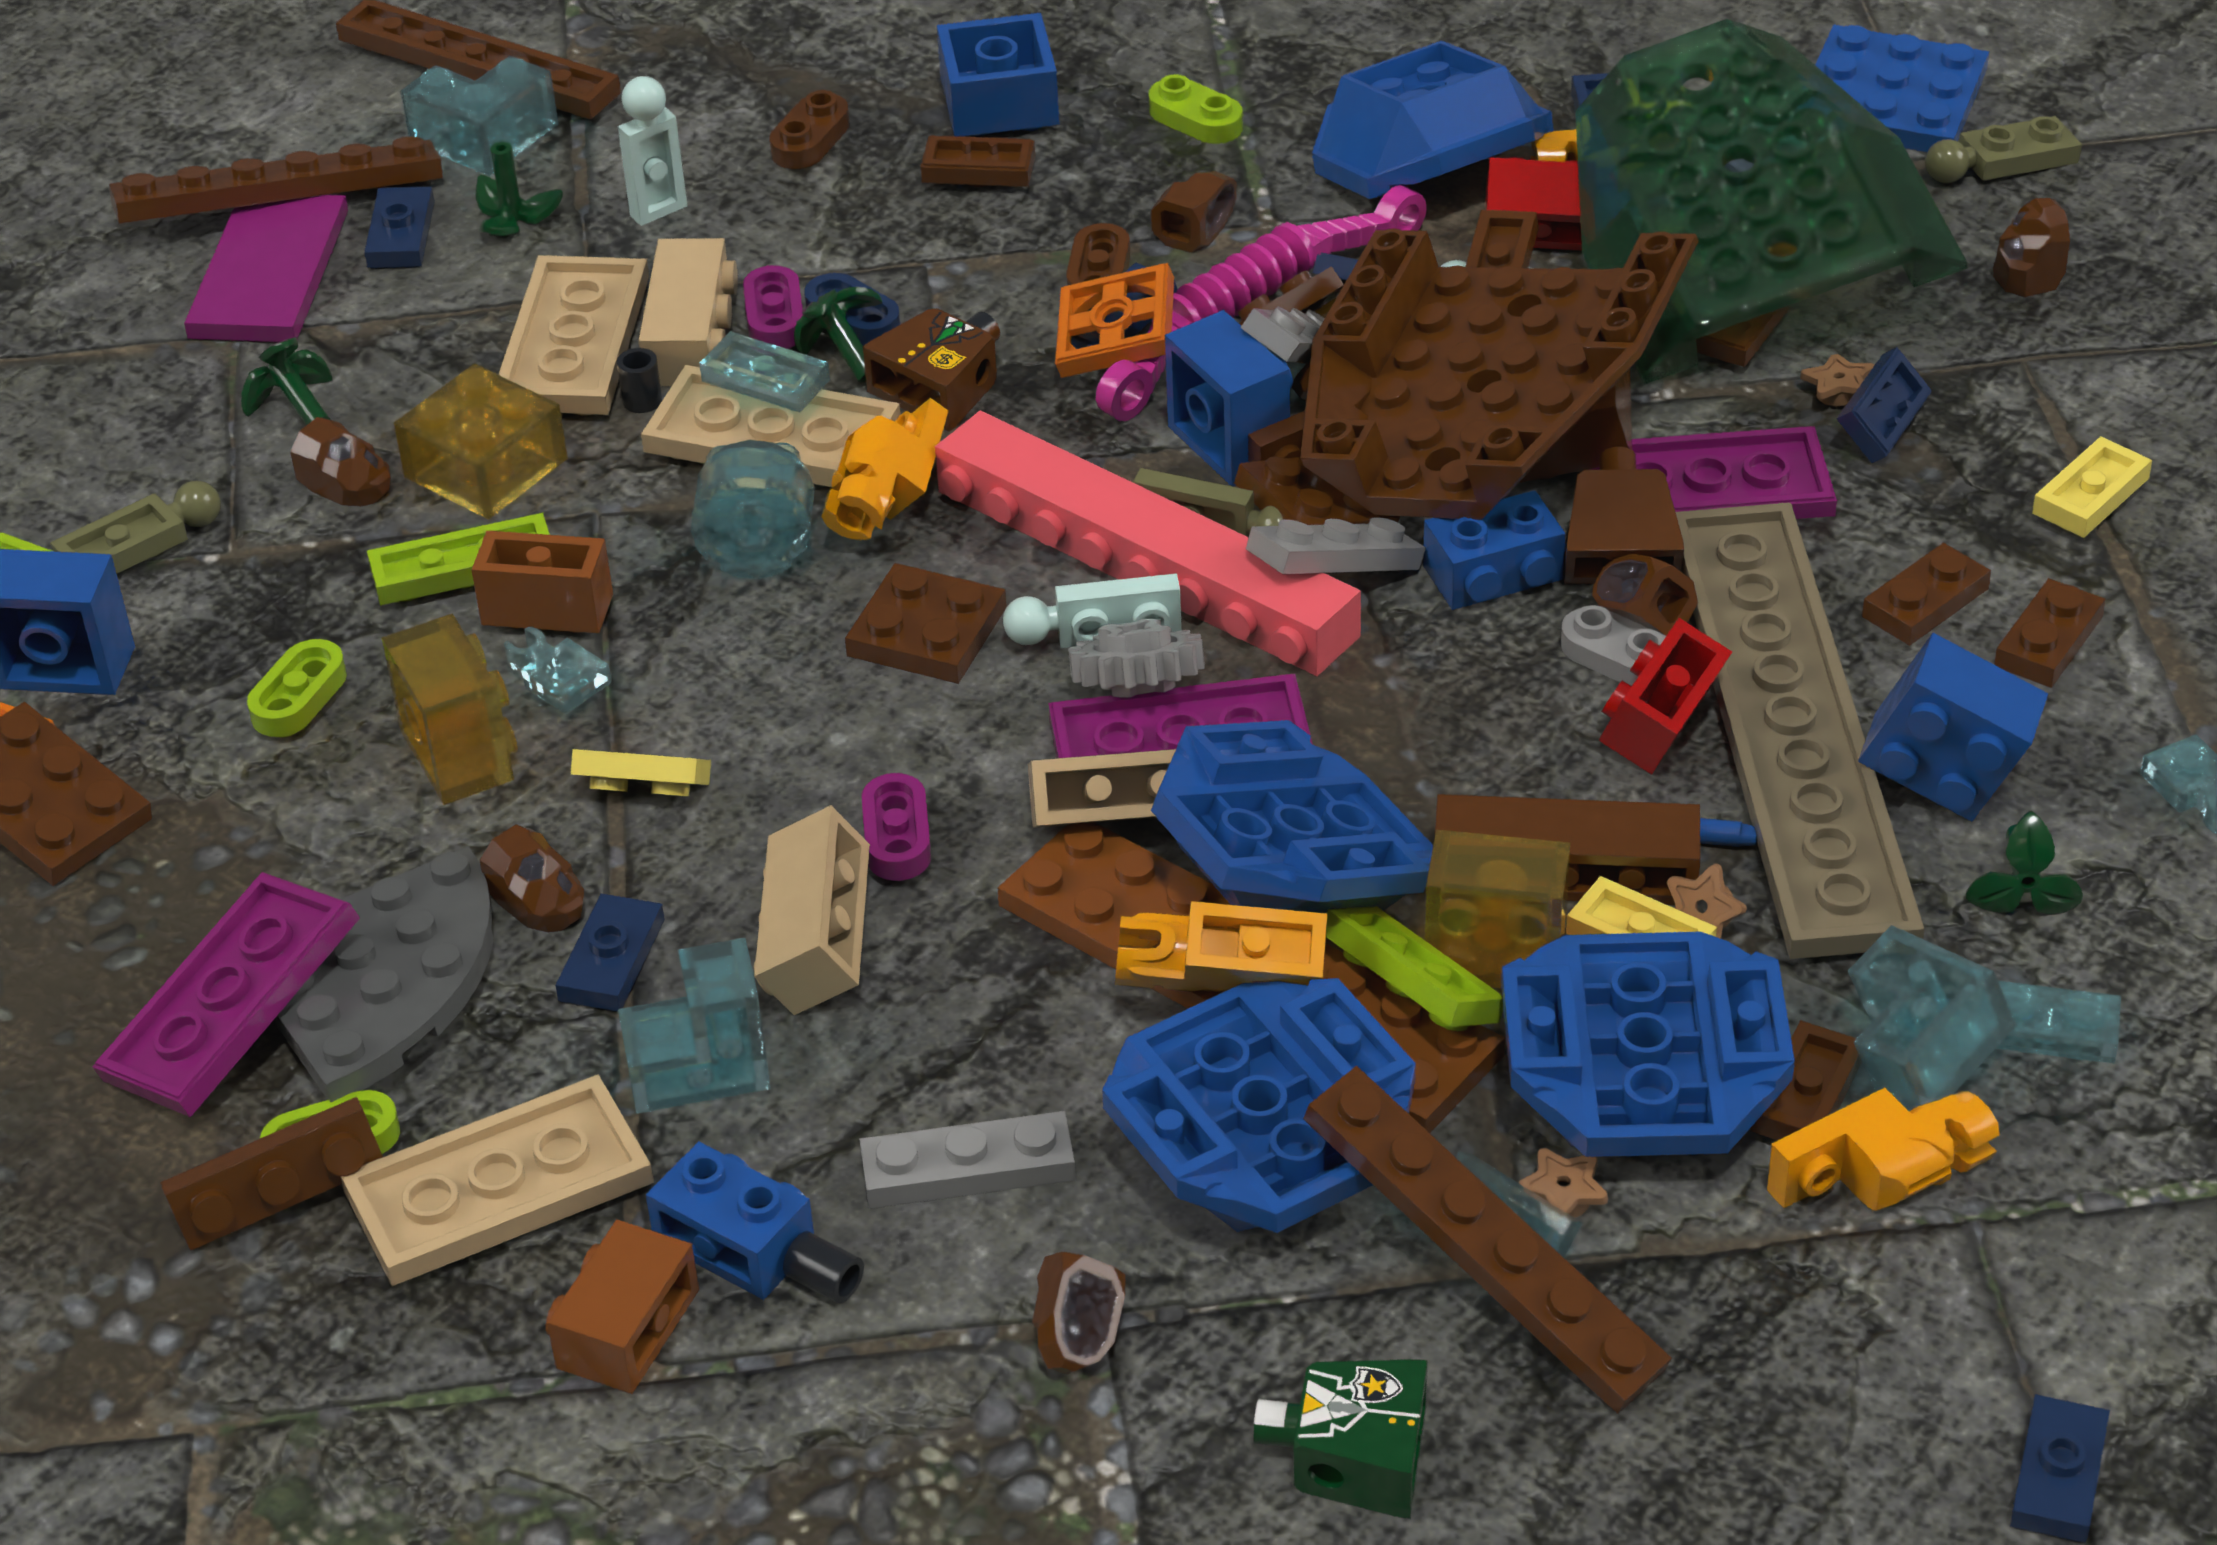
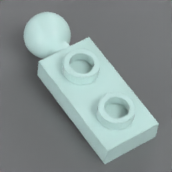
M647 76L633 78L624 87L622 92L623 107L635 119L618 126L630 216L640 226L687 207L676 116L664 107L666 95L662 85L657 80Z
M1177 573L1055 586L1056 605L1047 606L1038 598L1024 596L1013 600L1007 606L1003 615V626L1006 634L1014 642L1022 645L1036 644L1042 641L1049 631L1058 630L1060 648L1074 647L1078 641H1093V636L1098 635V629L1102 626L1137 622L1141 619L1161 620V626H1169L1172 632L1182 630L1180 586Z

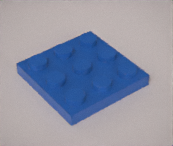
M1833 24L1794 110V116L1817 133L1928 152L1930 147L1940 140H1959L1960 133L1963 131L1986 74L1989 51L1973 49L1961 43L1944 44L1921 40L1909 34L1892 35L1869 31L1857 25L1840 26Z

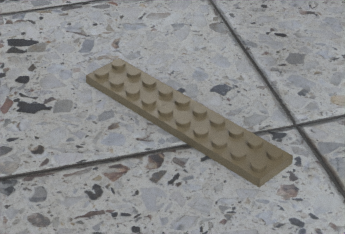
M1791 503L1676 512L1684 542L1681 571L1694 581L1698 604L1693 612L1697 629L1732 651L1729 659L1715 679L1713 686L1752 826L1755 827L1757 833L1758 848L1789 959L1922 948L1924 926L1875 770L1858 762L1865 743L1864 734Z

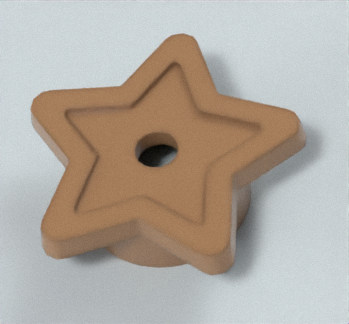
M1834 354L1830 356L1823 366L1803 369L1800 379L1816 385V397L1822 403L1832 406L1847 405L1875 364L1850 363L1841 355Z
M1719 864L1711 865L1696 880L1672 876L1667 881L1668 888L1676 904L1675 909L1716 926L1717 938L1721 939L1722 929L1732 919L1744 914L1747 910L1746 905L1734 898L1728 887L1724 885L1722 867ZM1701 900H1704L1708 905L1704 913H1701L1697 908Z
M1546 1148L1538 1150L1537 1171L1520 1180L1516 1188L1518 1194L1535 1198V1203L1539 1210L1557 1222L1579 1217L1587 1211L1590 1205H1605L1608 1202L1607 1192L1593 1179L1598 1166L1597 1157H1585L1582 1155L1566 1159ZM1565 1182L1570 1184L1568 1186H1560L1558 1183Z

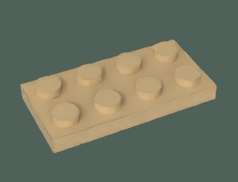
M538 255L493 390L495 410L518 411L527 414L546 412L574 413L583 416L592 414L608 415L619 380L617 358L621 353L628 350L649 280L647 259Z
M685 365L641 433L643 452L832 487V476L838 469L847 437L877 415L895 421L900 415V404Z
M599 1074L364 1164L351 1175L340 1176L344 1193L391 1286L654 1183L649 1160Z

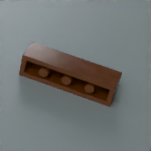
M1437 794L1433 895L1580 901L1597 879L1602 876L1666 905H1676L1667 885L1668 879L1672 876L1696 880L1699 877L1700 804Z

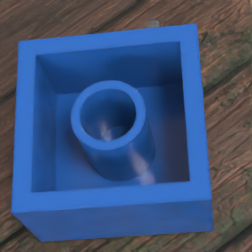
M1041 13L937 25L940 77L954 136L983 137L995 132L1020 129L1033 131L1044 126L1060 125L1057 70Z
M1222 310L1165 334L1168 427L1233 487L1236 486L1234 481L1240 463L1248 462V434L1291 417L1290 389L1293 386V378L1287 363L1281 357H1276L1258 340L1241 329V325L1226 311Z
M0 549V689L115 695L134 651L135 643L112 554Z
M1932 633L1876 711L1858 762L1972 822L2031 746L2049 693Z

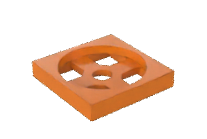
M1168 263L1061 287L1055 365L1061 378L1109 368L1121 360L1136 362L1166 355L1165 334L1172 332L1174 275ZM1127 293H1144L1152 297L1131 301L1127 297ZM1121 311L1124 313L1121 318L1114 322H1104L1106 316L1112 312ZM1154 318L1153 330L1150 333L1124 338L1125 329L1132 323ZM1094 331L1100 334L1099 344L1076 349L1071 343L1072 336Z

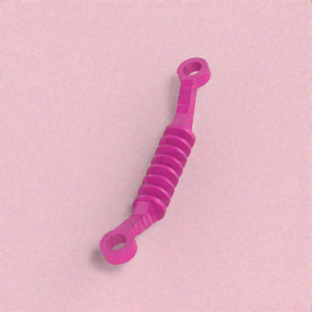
M1398 185L1391 188L1382 197L1374 213L1333 219L1327 222H1315L1312 225L1296 226L1288 222L1281 223L1271 233L1260 236L1255 243L1244 246L1240 253L1228 256L1224 263L1212 266L1208 273L1200 274L1192 283L1182 285L1173 294L1172 331L1222 310L1234 318V316L1239 315L1238 311L1264 294L1267 296L1274 295L1284 283L1305 270L1310 272L1316 262L1317 254L1321 255V252L1331 254V252L1343 251L1345 248L1350 249L1360 247V245H1367L1375 230L1400 229L1418 231L1426 215V200L1421 194L1410 188ZM1153 321L1152 325H1150L1148 333H1150L1153 330ZM1166 355L1136 361L1135 363L1130 360H1121L1114 363L1107 369L1098 384L1095 398L1097 406L1118 421H1127L1134 418L1148 402L1157 381L1160 379L1161 373L1164 372Z

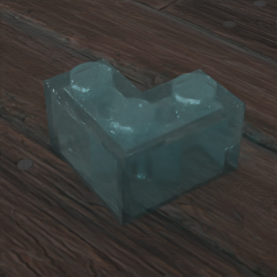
M511 55L499 62L476 81L435 65L400 91L408 136L420 137L424 140L431 139L439 156L488 176L494 173L490 147L494 143H510L513 156L515 157L558 125L551 72Z
M1893 925L1848 970L1871 1021V1024L1853 1043L1875 1090L1878 1091L1885 1087L1909 1111L1915 1107L1954 1094L2017 1026L1994 971Z
M746 938L679 949L678 955L685 997L618 1009L636 1114L771 1089L759 999Z

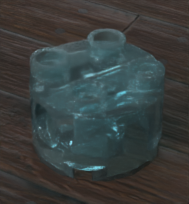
M745 440L716 446L708 453L706 463L698 474L691 533L697 550L707 561L708 556H710L713 560L721 563V571L733 577L761 579L779 575L790 568L792 560L798 557L801 551L802 556L808 547L815 487L809 469L801 461L800 453L794 446L782 442L775 444L773 442Z

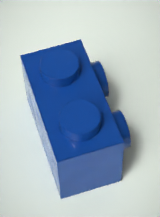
M1534 490L1502 499L1482 520L1467 517L1460 519L1430 518L1424 520V547L1426 548L1423 555V567L1450 608L1455 610L1563 580L1566 533Z
M700 1141L646 1194L652 1231L692 1243L695 1264L762 1300L786 1277L783 1272V1262L791 1243L798 1235L805 1231L814 1234L810 1199L805 1197L798 1188L786 1182L778 1183L751 1169L736 1155L723 1154Z

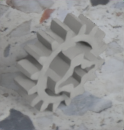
M1141 619L1137 622L1125 624H1108L1098 629V635L1093 636V641H1078L1076 646L1068 648L1072 682H1082L1084 687L1100 684L1101 689L1112 690L1113 697H1132L1143 693L1166 692L1175 687V681L1181 680V676L1196 675L1199 669L1205 668L1201 634H1190V630L1187 629L1172 632L1169 626H1161V620Z

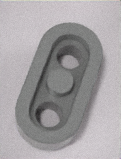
M1589 605L1571 611L1563 619L1561 649L1572 661L1618 682L1623 680L1632 686L1638 676L1630 672L1634 662L1650 639L1660 645L1666 635L1601 606Z

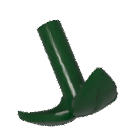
M497 142L490 147L495 180L480 174L477 177L475 196L481 212L492 216V218L482 221L480 231L492 235H511L520 232L517 223L519 220L529 224H538L547 218L560 204L563 191L561 189L536 194L525 201L520 197L512 145L508 142Z
M848 287L837 293L834 289L818 297L817 301H812L802 311L801 314L803 316L796 323L794 342L797 349L802 355L806 356L825 328L858 382H865L863 345L846 320L847 310L883 304L882 298L872 289L863 287Z
M288 338L273 344L259 356L268 366L254 369L249 372L241 394L243 413L246 416L253 414L269 397L275 386L281 388L306 425L316 417L330 420L306 385L332 381V374L326 362L321 356L307 349L294 352L298 348L296 338Z
M2033 811L2027 812L2017 824L2010 826L2006 831V857L2012 866V874L2001 872L1983 874L1970 884L1965 894L1966 899L1975 906L1996 913L2013 912L2019 905L2024 893L2031 894L2035 909L2043 914L2065 913L2077 907L2083 899L2080 886L2070 876L2066 874L2041 875V872L2049 866L2055 857V846L2049 829Z

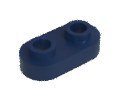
M843 273L822 274L810 280L805 286L806 307L812 301H817L818 297L834 289L837 293L848 287H863L872 289L880 295L883 304L847 310L845 318L863 346L901 325L899 307L895 301L850 275Z

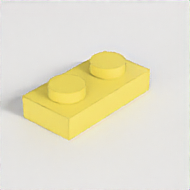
M2100 436L2035 494L2032 514L2084 538L2149 479L2152 460Z
M572 750L571 775L590 776L589 789L628 792V779L652 781L651 794L689 796L690 784L709 785L711 760Z
M1602 876L1597 879L1568 913L1566 923L1567 935L1701 931L1716 937L1717 927Z

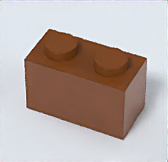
M486 531L471 570L481 625L600 633L613 596L605 538Z
M616 1219L601 1243L593 1244L587 1251L582 1263L581 1273L566 1295H559L550 1307L546 1319V1333L550 1336L556 1369L633 1394L699 1291L692 1243Z

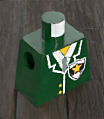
M1428 1360L1314 1362L1306 1368L1301 1403L1258 1399L1254 1419L1253 1442L1254 1444L1294 1448V1487L1301 1493L1398 1518L1411 1519L1427 1408Z

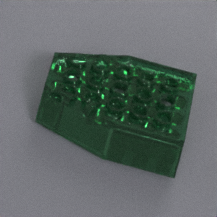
M1728 18L1624 55L1575 110L1582 255L1587 268L1623 269L1641 233L1664 231L1669 233L1697 234L1698 243L1642 356L1634 363L1644 385L1698 366L1696 339L1899 265H1902L1913 287L1968 268L1967 260L1900 138L1782 36ZM1693 78H1702L1705 81L1711 82L1708 87L1701 90H1690L1683 86L1685 82ZM1736 159H1743L1754 164L1749 170L1744 172H1731L1725 168L1726 164ZM1778 243H1788L1797 247L1795 253L1786 257L1774 256L1768 252V249Z

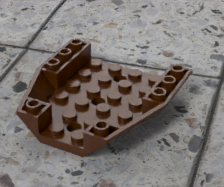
M1375 230L1312 341L1300 457L1303 466L1374 515L1452 519L1467 517L1482 520L1593 409L1642 356L1698 243L1697 234L1669 233L1664 231L1641 233L1623 269H1571L1568 267L1546 269L1517 268L1513 266L1502 268L1464 267L1458 265L1439 267L1427 231Z

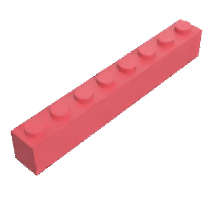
M981 410L935 446L940 493L1118 580L1177 573L1180 586L1181 611L1217 627L1237 639L1258 647L1286 663L1318 676L1361 637V590L1325 573L1282 574L1246 550L1249 537Z

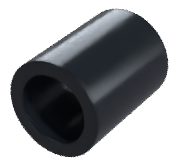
M633 348L621 353L617 358V368L623 406L633 413H647L657 409L662 402V392L656 354L646 348Z
M805 1231L798 1235L788 1248L783 1262V1272L787 1277L837 1303H844L855 1293L864 1273V1262L854 1254L809 1231Z

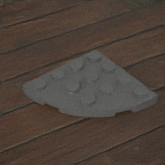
M469 846L455 852L441 854L431 862L400 875L383 878L371 887L340 899L350 903L360 919L273 1020L330 1102L349 1093L364 1090L403 1066L401 1054L415 1045L427 1033L438 1037L462 1011L477 989L488 965L494 939L491 931L493 907L484 873L481 871V865Z

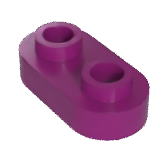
M778 265L763 266L751 271L743 281L749 339L756 347L768 352H785L795 346L794 331L796 323L803 316L801 314L803 308L798 275L792 269Z
M889 773L872 779L864 787L861 797L864 837L870 844L868 867L875 875L887 880L902 881L916 877L926 870L931 861L925 788L918 779L903 773Z

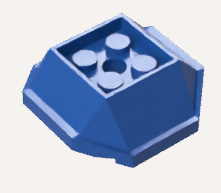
M1439 41L1341 76L1334 101L1327 106L1312 151L1314 169L1316 174L1368 199H1372L1386 194L1391 188L1398 185L1416 184L1543 137L1544 134L1554 131L1552 112L1538 106L1504 65L1447 42Z
M1290 720L1185 727L1159 787L1151 812L1174 836L1179 847L1231 905L1327 914L1328 909L1374 906L1384 911L1407 894L1424 892L1436 857L1434 845L1366 774L1338 754L1312 745L1310 742L1311 735Z
M1701 931L1564 935L1540 947L1527 959L1518 958L1502 966L1501 988L1511 1088L1546 1119L1571 1147H1576L1585 1157L1729 1153L1793 1080L1795 1060L1779 960L1759 952H1754L1750 955L1729 941Z
M1338 978L1311 979L1308 985L1281 981L1242 983L1127 1037L1117 1057L1112 1075L1108 1076L1102 1089L1103 1109L1178 1199L1206 1208L1236 1232L1261 1227L1278 1233L1373 1186L1370 1181L1303 1120L1308 1105L1355 1066H1358L1409 1114L1415 1086L1416 1063Z

